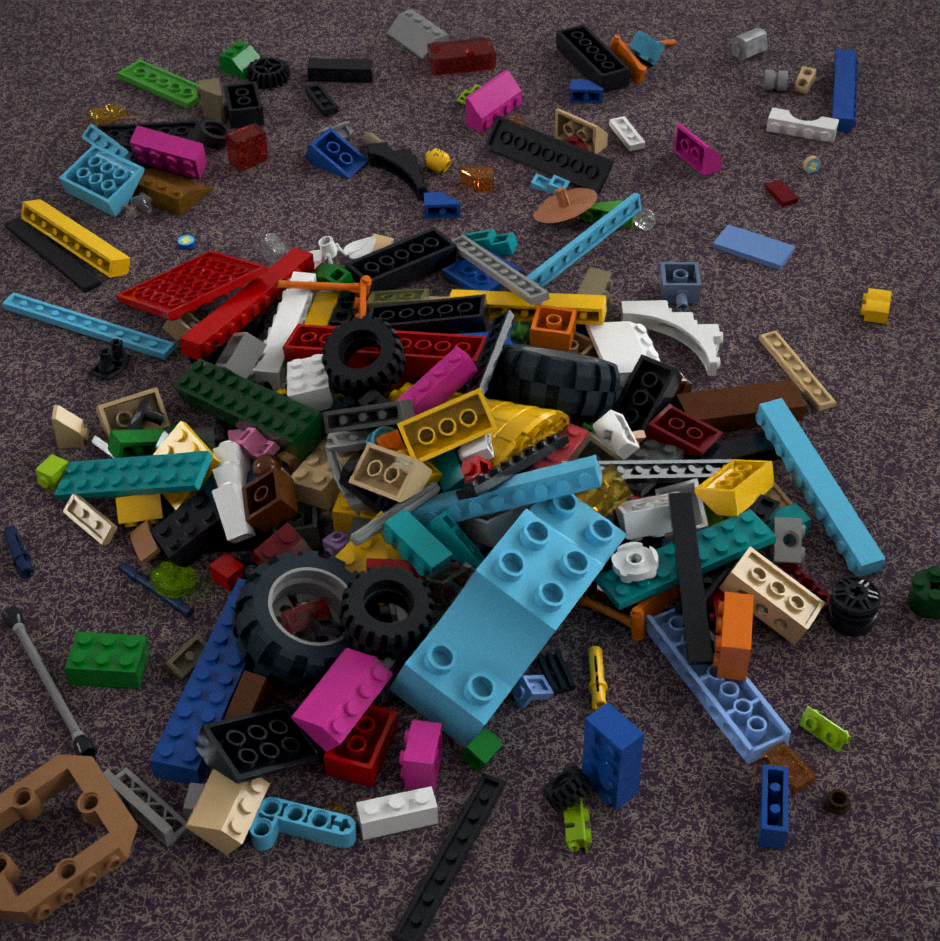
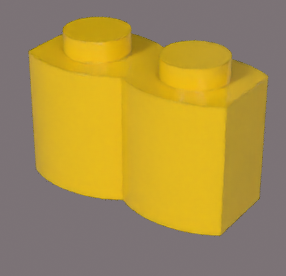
M868 288V293L863 294L860 315L864 316L863 321L887 324L892 291Z

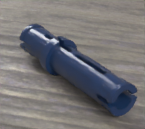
M8 526L4 529L3 535L12 553V562L18 568L21 578H31L34 569L30 563V555L24 549L17 528Z

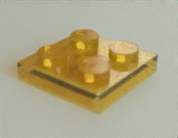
M113 102L106 104V107L103 108L95 107L90 109L86 116L91 122L100 125L127 117L129 114L126 108Z
M612 463L601 471V487L577 492L584 503L603 517H606L633 495L618 469Z

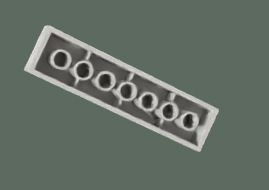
M293 271L291 279H288L290 281L317 282L315 273ZM287 288L286 291H283L282 302L278 303L277 315L273 316V325L268 329V338L263 342L267 344L265 348L266 354L254 366L256 370L253 377H256V383L267 381L271 384L273 390L276 388L286 389L287 364L282 347L296 325L305 323L317 290Z

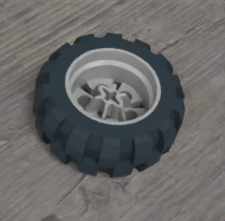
M518 344L503 345V351L499 355L498 364L494 368L493 377L490 382L493 394L496 397L516 404L560 410L565 414L582 416H603L615 406L620 382V375L616 364L600 358L563 350Z
M302 550L298 552L297 556H292L290 551L269 559L268 564L264 562L258 565L247 576L245 585L241 587L235 603L236 607L232 615V632L235 638H238L236 646L245 662L252 661L255 664L253 669L255 674L266 677L269 681L273 679L281 683L280 689L298 693L300 688H307L310 694L345 648L355 650L352 647L353 642L349 643L345 639L344 632L338 638L335 636L319 637L310 629V625L292 631L286 613L325 600L330 614L328 619H334L340 624L342 595L344 589L347 588L348 582L352 578L356 579V574H358L356 570L351 573L344 568V561L332 555L329 559L318 557V551ZM290 601H295V607ZM324 601L288 613L293 630V625H296L294 624L295 621L299 622V619L301 621L302 618H305L306 622H301L295 629L310 624L307 616H315L316 613L317 619H324L329 617ZM376 603L369 606L366 611L370 616L379 621L378 615L380 612ZM319 606L320 611L314 612L312 610L309 615L306 613V616L304 614V616L301 615L300 618L296 619V613L299 614L300 612L302 614L304 610H310V608L313 609V607ZM321 609L324 611V614H326L323 617H321L320 613H318L321 612Z

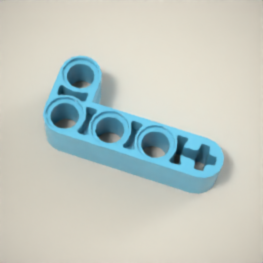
M268 797L262 800L250 826L252 845L259 851L270 849L274 845L279 832L340 848L351 847L357 838L356 824L352 817L276 797Z

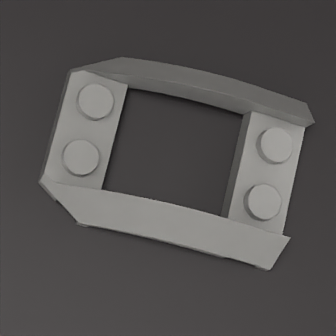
M370 428L329 433L325 446L327 459L337 486L358 516H360L362 509H369V507L339 483L342 465L338 453L364 450L368 435L374 431Z

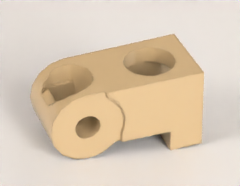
M802 66L795 83V93L808 94L815 82L817 69ZM804 72H810L811 75H804Z

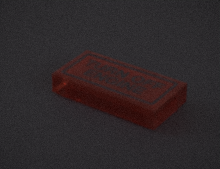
M326 597L280 612L286 631L290 634L310 628V621L333 619Z

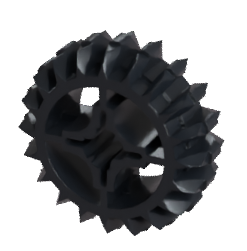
M260 57L258 60L255 59L254 62H250L246 73L249 82L256 81L258 89L263 87L265 90L266 87L270 89L272 87L277 88L278 85L283 86V83H287L290 77V68L284 59H279V57Z

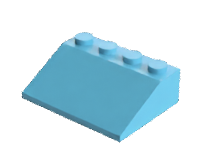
M94 144L59 179L66 193L116 217L125 208L124 206L128 205L145 169Z

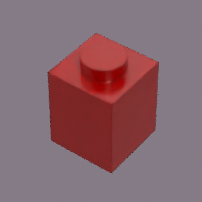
M224 553L209 565L211 579L229 592L233 590L238 578L246 580L244 565L227 553Z

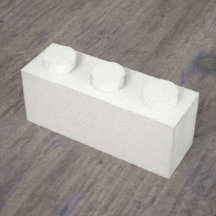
M432 786L356 802L357 818L363 840L438 824V806Z

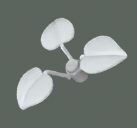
M325 236L318 242L320 250L308 252L313 253L315 269L321 263H325L327 258L329 264H333L332 258L337 255V249L344 256H349L351 260L371 253L376 238L372 236L351 242L343 250L338 243H334L331 236ZM319 290V292L334 293L331 290Z

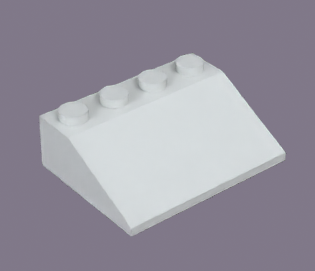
M620 321L604 322L603 325H585L599 358L617 365L620 382H627L641 354L660 361L659 355L652 345L653 342L642 324Z

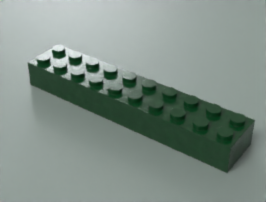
M201 358L194 362L191 368L184 375H181L172 386L185 403L242 431H245L248 427L256 428L267 440L276 442L281 447V450L302 460L329 434L325 432L324 419L321 412Z

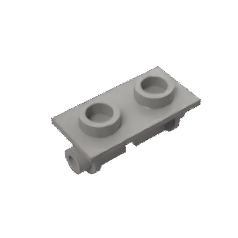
M350 121L341 122L331 127L345 140L350 139L354 135L353 130H349ZM326 127L320 130L319 136H321L329 128Z

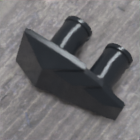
M113 339L110 341L111 349L102 348L99 350L100 362L89 371L90 375L111 380L126 369L131 355L123 352V340Z
M144 398L125 430L144 429L140 425L143 419L161 426L165 414L148 408L147 403L149 400Z

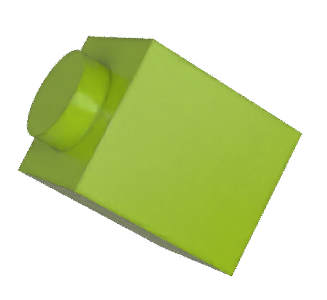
M53 454L50 455L35 469L39 485L55 491L69 462Z

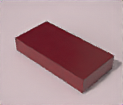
M781 179L765 183V189L782 207L798 203L799 198Z

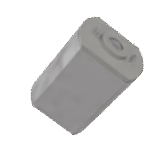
M755 28L731 39L732 55L740 60H745L768 50L767 33L761 28Z

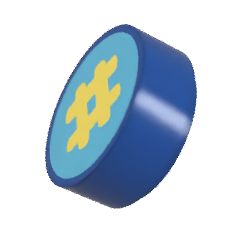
M192 235L180 236L177 239L178 248L181 250L193 249L196 246L195 237Z

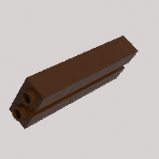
M792 380L676 394L674 407L722 432L761 427L756 422L759 404L780 398L783 399L796 421L803 420L804 414L807 412L806 401L802 399L799 389L795 387Z

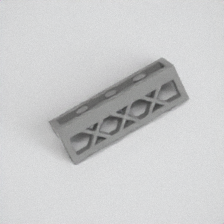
M127 767L116 776L108 769L103 772L130 814L166 847H169L189 831L185 827L187 821ZM126 776L132 781L131 788H128L121 781ZM135 793H146L148 795L147 802H144ZM161 807L164 810L163 817H160L151 808ZM167 822H178L182 827L174 833L173 828Z

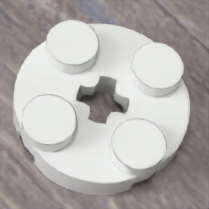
M629 542L620 545L617 548V552L612 555V569L624 583L654 578L657 574L658 554L651 546L647 548L643 546V543Z

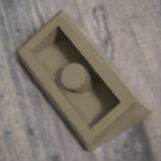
M197 633L161 668L182 680L195 668L207 642Z

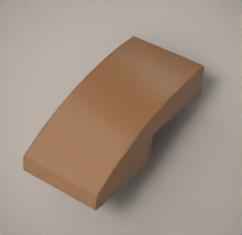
M148 520L130 532L134 549L143 564L149 560H154L161 552L159 543L150 531L153 529V526Z

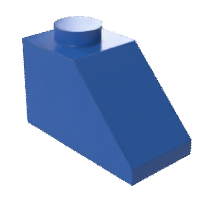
M571 79L570 102L602 103L603 88L588 79Z
M442 192L424 193L425 219L459 218L460 202Z

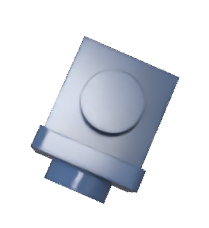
M522 675L511 690L520 709L526 708L531 700H547L554 694L544 675Z

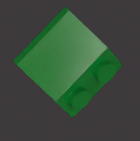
M237 41L219 55L220 69L222 72L248 79L246 73L247 66L250 65V62H254L255 59L258 60L260 56L251 45Z

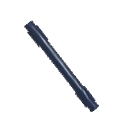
M122 563L119 566V571L126 574L129 579L145 587L171 605L176 611L181 612L188 618L194 614V609L150 581L135 568L126 563Z

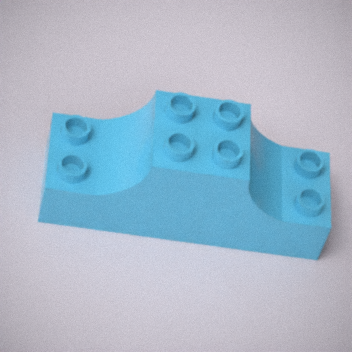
M574 494L536 502L530 510L525 509L475 570L465 587L436 626L406 661L389 690L429 721L442 723V731L462 746L467 747L483 729L627 534Z

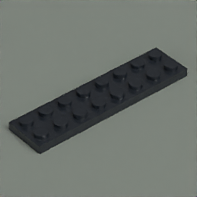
M497 115L484 145L487 149L551 175L559 176L583 188L592 189L598 194L601 193L614 164V161L499 115Z

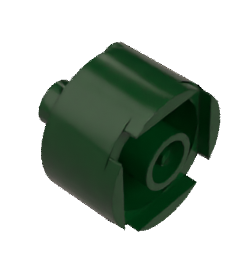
M931 566L929 569L918 571L912 578L908 593V605L920 617L940 620L939 566Z

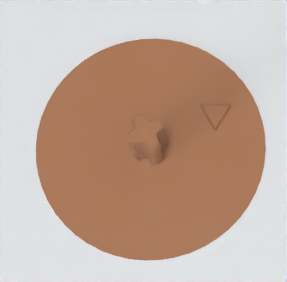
M559 187V189L555 190V195L543 202L533 214L535 220L543 223L568 220L588 210L595 203L597 193L588 188L565 190V188Z

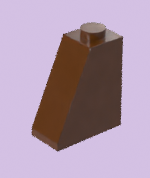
M244 670L223 720L268 709L279 690L266 677Z

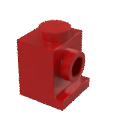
M478 455L462 461L461 473L465 482L476 479V476L482 474L483 471L488 472L489 468L494 467L493 462Z

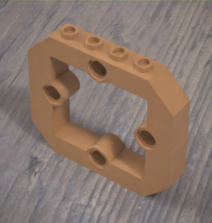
M58 754L0 794V832H2L21 818L24 820L37 818L43 811L44 802L76 781L83 791V794L77 800L78 810L89 824L100 825L103 823L109 831L108 834L75 857L61 860L52 873L20 895L13 886L20 878V869L6 853L0 852V920L36 924L49 917L53 911L63 904L72 901L77 894L87 887L96 884L104 875L116 870L128 859L138 824L92 756Z

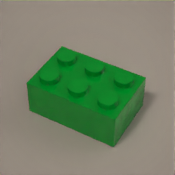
M77 631L65 665L69 685L140 689L150 654L147 637L144 635Z

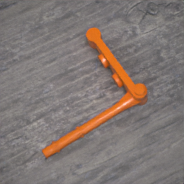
M614 35L609 49L630 68V76L634 78V82L642 83L647 67L642 65L629 49L630 44H625L619 35ZM675 39L659 40L666 47L676 45Z
M368 275L363 276L360 279V283L278 280V288L333 290L357 294L354 300V309H357L355 317L361 319L363 316H366V299L369 295L372 280Z
M679 585L642 600L632 608L630 615L595 601L587 595H582L578 603L631 628V639L640 641L644 639L646 616L649 614L652 617L658 615L672 599L678 598Z

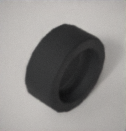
M210 119L204 120L199 125L197 139L206 147L223 149L229 142L231 132L222 122Z

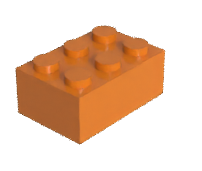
M725 592L724 601H719L718 615H721V617H716L715 631L720 634H715L714 642L715 652L718 653H714L713 667L717 668V678L746 681L751 653L754 595Z

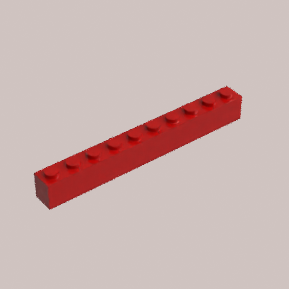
M293 248L267 269L268 273L262 275L261 279L251 281L180 337L182 354L196 360L200 358L204 360L230 339L234 333L241 330L282 296L283 291H286L287 288H278V280L291 279L293 271L311 273L315 266L313 253Z

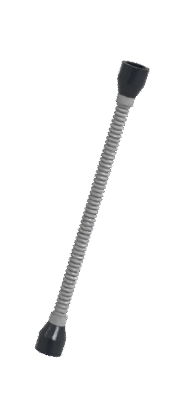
M17 607L7 608L2 613V619L6 626L12 629L18 636L72 735L76 755L95 757L97 749L93 741L86 737L83 731L79 729L26 633L22 613Z

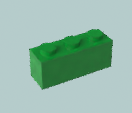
M166 429L111 430L107 449L114 458L149 456Z

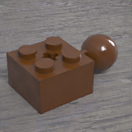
M263 454L256 458L253 463V473L257 479L242 487L246 522L262 533L267 532L298 512L294 480L281 470L279 460L271 454Z

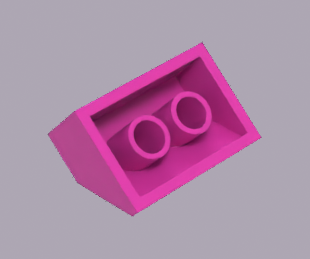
M676 123L674 152L703 176L719 171L721 169L722 156L681 123Z

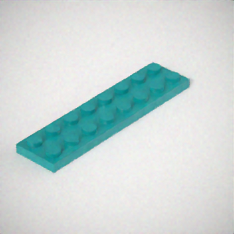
M210 451L69 462L54 496L58 500H69L72 493L87 499L199 491L213 455Z
M751 509L740 513L738 517L733 516L698 531L697 539L702 574L741 558L749 547L757 551L775 543L776 535ZM673 542L656 549L658 568L654 578L624 583L612 568L595 577L596 583L618 610L678 585Z

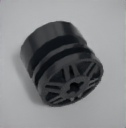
M847 576L837 580L832 587L827 609L829 625L836 632L845 636L858 637L871 632L875 626L881 602V593L878 587L872 581L859 576Z

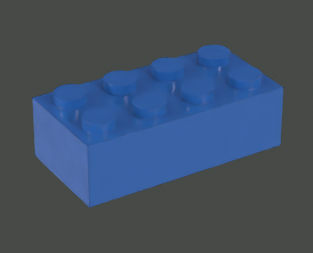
M609 702L585 718L582 771L591 782L590 789L599 794V798L605 805H611L617 810L638 794L644 733Z

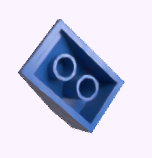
M331 127L309 145L305 154V158L314 166L346 179L351 178L369 162L363 154Z

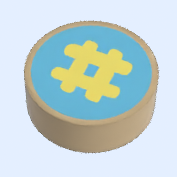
M816 156L807 157L803 163V169L807 173L817 172L821 167V161Z

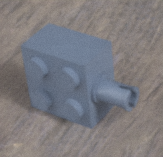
M660 262L659 287L661 300H667L668 303H676L678 312H686L689 309L688 303L700 302L701 279L698 262Z

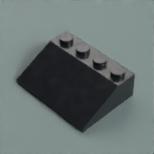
M288 704L204 724L201 726L195 744L196 749L207 765L237 784L324 759V755L312 738L291 719L294 713Z

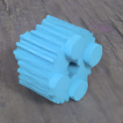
M638 30L629 45V49L634 55L655 65L665 44Z

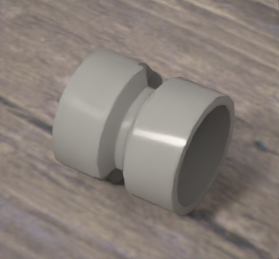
M764 70L763 91H773V89H776L777 92L787 91L788 70H778L777 73L774 70Z

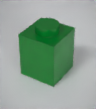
M484 728L465 748L460 757L474 770L479 772L499 751L503 743L499 741L496 734Z

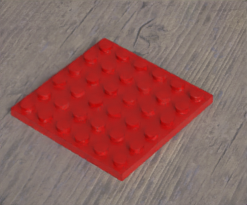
M210 250L117 294L116 297L120 303L174 321L181 318V315L186 312H194L198 309L197 307L212 303L219 296L223 297L230 294V291L235 288H243L246 286V283L261 279L262 275L268 273L266 265Z

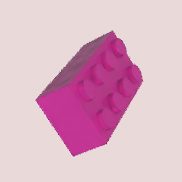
M138 125L129 142L134 160L140 165L153 166L155 169H163L173 174L185 175L190 179H200L207 164L204 146L199 142Z

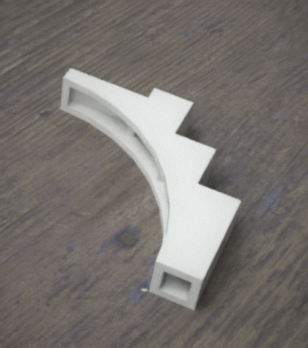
M667 300L621 301V321L639 323L648 330L660 332L679 340L700 358L708 376H716L717 369H720V357H717L719 345L723 343V332L719 331L718 324H697V320H694L693 312H672V308L668 307Z
M227 440L221 442L219 447L213 449L215 456L222 463L217 468L212 469L218 486L217 489L212 490L227 541L238 543L256 536L254 527L246 522L242 487L246 486L247 474L250 470H253L254 461L248 455L242 453L239 444Z

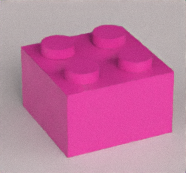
M412 720L410 729L405 730L404 744H406V749H401L399 765H402L400 780H404V789L415 790L432 786L434 793L443 753L442 723Z

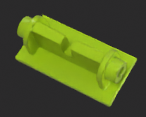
M809 706L806 707L799 725L837 752H840L843 744H848L852 738L849 735V731H844L821 715L817 709L814 710Z
M581 797L580 804L574 803L573 807H568L567 810L563 811L565 827L575 826L565 828L566 846L572 852L585 848V853L588 854L587 844H592L591 828L585 827V822H590L588 806L583 807Z

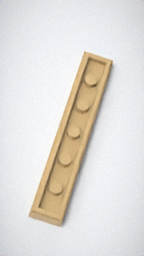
M777 331L759 335L761 343L818 412L836 407L837 402Z

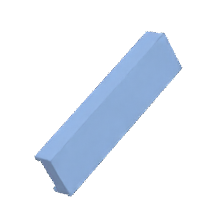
M673 608L654 617L650 614L646 616L645 631L747 764L789 746L790 729L748 677H746V681L717 678V668L713 667V663L707 665H688L681 613ZM709 629L712 656L714 657V653L718 652H715L714 649L715 636Z

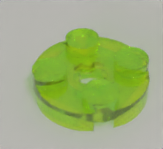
M162 562L160 567L152 571L150 586L152 587L153 585L155 592L164 597L180 598V594L187 593L186 596L191 595L196 587L195 570L190 567L176 566L170 562Z

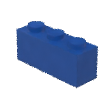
M765 764L762 766L759 781V847L785 848L788 835L789 767Z

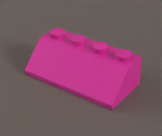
M509 70L503 71L466 97V126L483 132L494 124L497 115L503 117L521 105L522 90Z
M456 346L396 401L412 399L414 416L445 403L479 370L470 355Z
M345 648L294 712L291 719L328 752L343 742L392 677L393 673L376 657Z

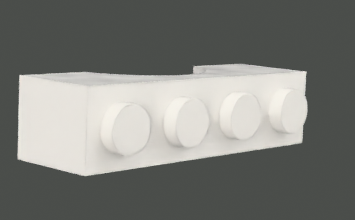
M772 108L768 117L766 131L833 143L839 119L822 116L817 120L804 121L793 117L789 110Z

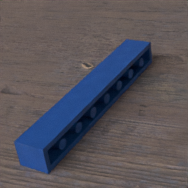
M836 49L831 118L839 119L838 132L851 133L852 127L856 125L858 57H855L856 50Z

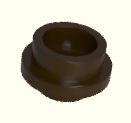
M833 790L826 796L825 806L831 813L842 815L850 810L851 801L846 792Z

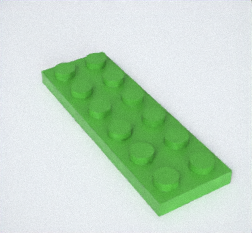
M141 59L117 73L118 79L186 109L193 107L201 101V97L197 96L196 90L199 84Z

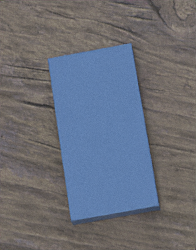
M729 224L713 242L712 247L781 270L795 251V246Z

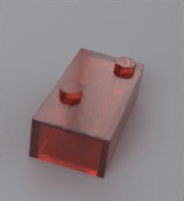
M489 37L427 44V57L433 76L496 69V52Z

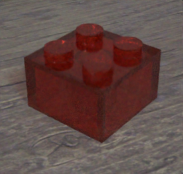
M256 123L225 134L229 163L239 172L269 160L266 132Z

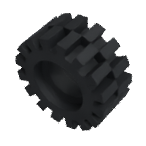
M578 765L566 767L563 769V772L559 771L555 778L552 777L550 779V783H546V788L542 791L544 798L557 812L573 807L574 803L580 802V798L585 797L586 792L590 790L591 782Z

